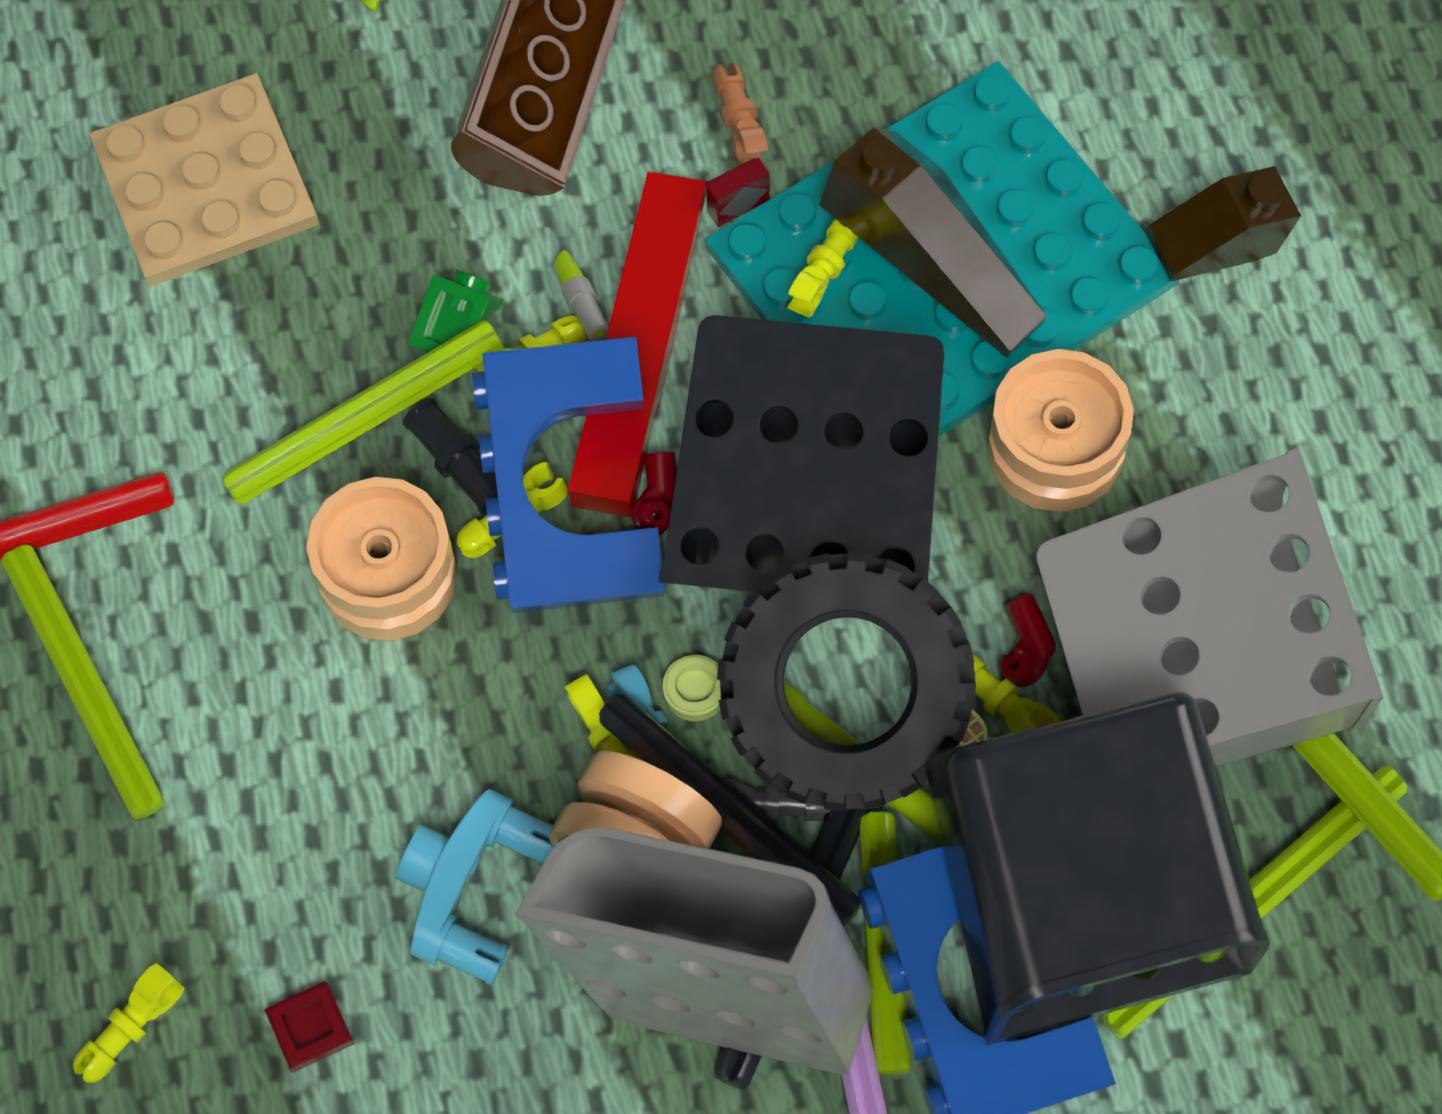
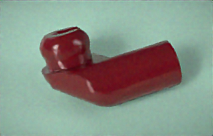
M657 452L647 454L644 457L647 487L634 504L631 513L633 525L637 530L658 528L660 536L669 528L677 474L675 452Z
M1031 594L1020 596L1005 606V611L1018 637L1008 655L1003 654L999 666L1001 674L1005 679H1008L1017 687L1023 688L1035 684L1042 678L1056 651V641L1035 597Z

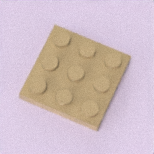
M258 73L89 133L148 287L320 225Z

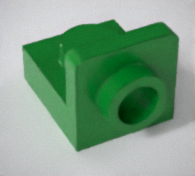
M456 269L453 279L433 274L408 344L429 352L483 320L487 321L491 309L499 311L504 299L487 293L491 284L490 281Z

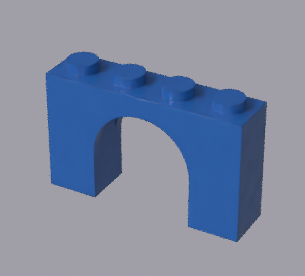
M636 337L482 353L484 371L472 372L476 410H489L491 434L479 435L483 473L495 472L498 497L486 498L490 536L502 535L505 557L503 561L493 562L496 599H509L511 613L663 597L665 586L664 583L659 582L662 560L658 528L594 535L569 533L554 527L537 513L531 505L523 486V472L528 453L540 435L554 424L578 416L642 410L643 392Z
M943 846L887 863L868 871L864 876L867 888L858 890L861 908L869 928L880 927L888 950V953L880 955V964L887 986L892 995L902 992L910 1019L901 1022L902 1031L912 1059L914 1061L924 1059L932 1083L931 1086L923 1088L929 1114H1027L1116 1084L1093 1017L1019 1041H1002L987 1046L984 1037L967 1029L950 1012L939 989L937 962L941 945L947 933L960 919Z

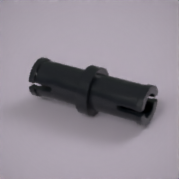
M426 398L420 401L405 415L403 426L407 430L409 429L436 459L434 468L444 478L451 476L478 507L479 512L486 515V498L498 497L495 472L483 473L479 442L471 434L463 435L438 407V403L433 398Z

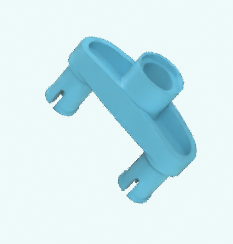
M488 789L473 804L450 838L420 825L405 850L395 879L425 892L415 925L410 955L434 966L440 960L492 986L498 976L499 968L502 967L510 946L501 945L456 924L457 917L454 916V913L463 896L460 894L468 875L474 874L486 847L492 848L495 843L540 862L543 866L548 855L554 849L549 839V833L554 825L512 807L513 799Z

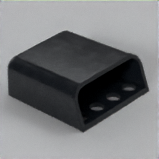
M720 315L704 318L700 322L697 331L666 549L659 582L754 592L755 589L759 590L771 580L772 575L787 566L792 567L814 556L847 554V552L868 554L869 556L885 560L889 559L905 566L929 582L944 367V346L941 341L933 336Z
M1174 692L941 751L929 758L926 765V774L983 1020L984 1038L987 1046L1249 975L1268 950L1270 944L1268 934L1262 925L1199 709L1191 695L1184 692ZM1222 951L1217 959L1211 962H1204L1198 959V957ZM1158 968L1157 972L1147 979H1139L1133 976ZM1094 986L1088 994L1082 997H1076L1068 993ZM1028 1005V1007L1024 1011L1018 1014H1014L1021 1008Z

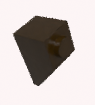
M1272 166L1220 179L1151 223L1145 233L1170 282L1257 261L1276 254L1300 219L1301 214L1276 167Z

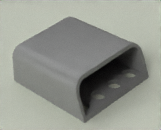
M1299 448L1289 450L1286 454L1048 540L1038 548L1036 554L1038 566L1083 715L1174 692L1187 693L1197 703L1213 760L1217 767L1340 731H1351L1365 725L1384 698ZM1287 486L1289 489V497L1285 505L1282 507L1283 493L1285 487ZM1291 538L1301 540L1309 548L1308 561L1302 568L1299 567L1290 541ZM1310 599L1321 600L1330 610L1328 623L1321 630ZM1331 660L1342 662L1350 670L1351 679L1349 685L1342 692Z
M592 827L574 832L561 840L550 852L515 915L524 922L609 1017L654 1031L733 1048L831 1073L849 1074L871 1002L872 985L865 967L829 900L825 886L814 874L791 866L611 828Z

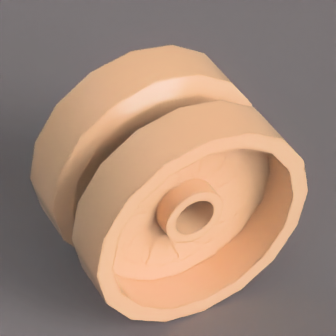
M1064 349L1032 354L1012 367L997 388L987 447V454L994 477L1010 496L1034 509L1065 512L1087 507L1108 493L1121 472L1125 450L1128 447L1132 429L1134 408L1126 384L1106 363L1087 353Z
M372 477L349 483L324 501L312 519L306 544L311 570L325 607L340 626L362 638L393 641L416 635L441 617L454 596L458 570L443 512L426 491L402 479Z
M599 751L592 755L577 782L579 793L585 802H572L564 806L549 833V839L555 848L561 840L574 832L592 827L611 828L710 849L722 826V819L709 801L669 773L642 760L618 752Z

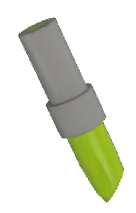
M563 250L557 256L553 266L562 285V295L569 309L575 312L587 339L591 342L602 341L606 338L609 326L597 304V295L589 279L584 277L571 254L567 250Z

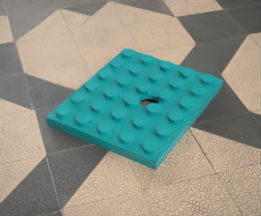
M999 60L885 130L897 132L944 170L1047 315L1044 323L1007 358L860 238L853 249L845 253L843 257L845 262L843 270L837 278L829 280L823 298L810 318L787 308L789 302L794 298L788 294L794 280L806 266H809L807 263L809 253L814 246L823 244L827 238V229L834 220L832 215L819 206L834 161L705 239L706 250L761 320L928 335L939 339L944 346L939 437L995 402L996 390L1008 371L1030 355L1055 349L1075 351L1177 286L1180 281L1170 282L1146 233Z

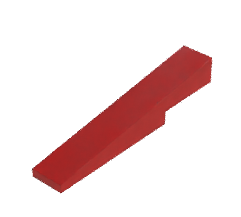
M647 172L605 339L636 337L643 407L642 410L586 416L567 490L571 507L631 517L632 508L638 497L645 464L644 457L647 455L656 409L660 407L704 206L707 181Z

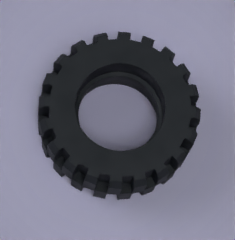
M847 552V554H823L810 557L804 562L792 567L787 566L772 575L771 580L759 590L755 589L747 598L735 622H731L724 638L726 644L722 660L718 661L717 680H720L721 700H718L722 720L726 719L733 737L730 740L739 755H744L755 769L754 773L766 784H772L787 794L786 797L802 804L810 803L822 806L824 810L845 812L846 809L865 808V810L882 807L886 803L901 797L905 798L919 790L928 781L926 765L929 758L938 752L956 748L962 742L969 725L975 701V662L971 645L960 619L939 591L926 579L918 576L905 566L889 559L885 560L862 553ZM858 618L880 626L898 642L909 664L911 690L904 712L887 732L865 743L841 745L816 737L798 722L787 702L784 674L790 653L803 635L813 627L828 620Z

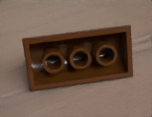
M500 0L451 143L452 154L464 170L488 185L536 196L551 195L565 188L626 0Z

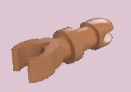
M730 63L728 76L723 65L718 64L713 70L712 80L717 97L719 99L722 98L724 104L721 109L723 123L727 128H732L731 137L737 164L739 166L758 157L763 163L759 152L768 151V144L762 127L755 121L758 116L755 103L752 99L746 98L744 92L746 84L742 72L737 64Z

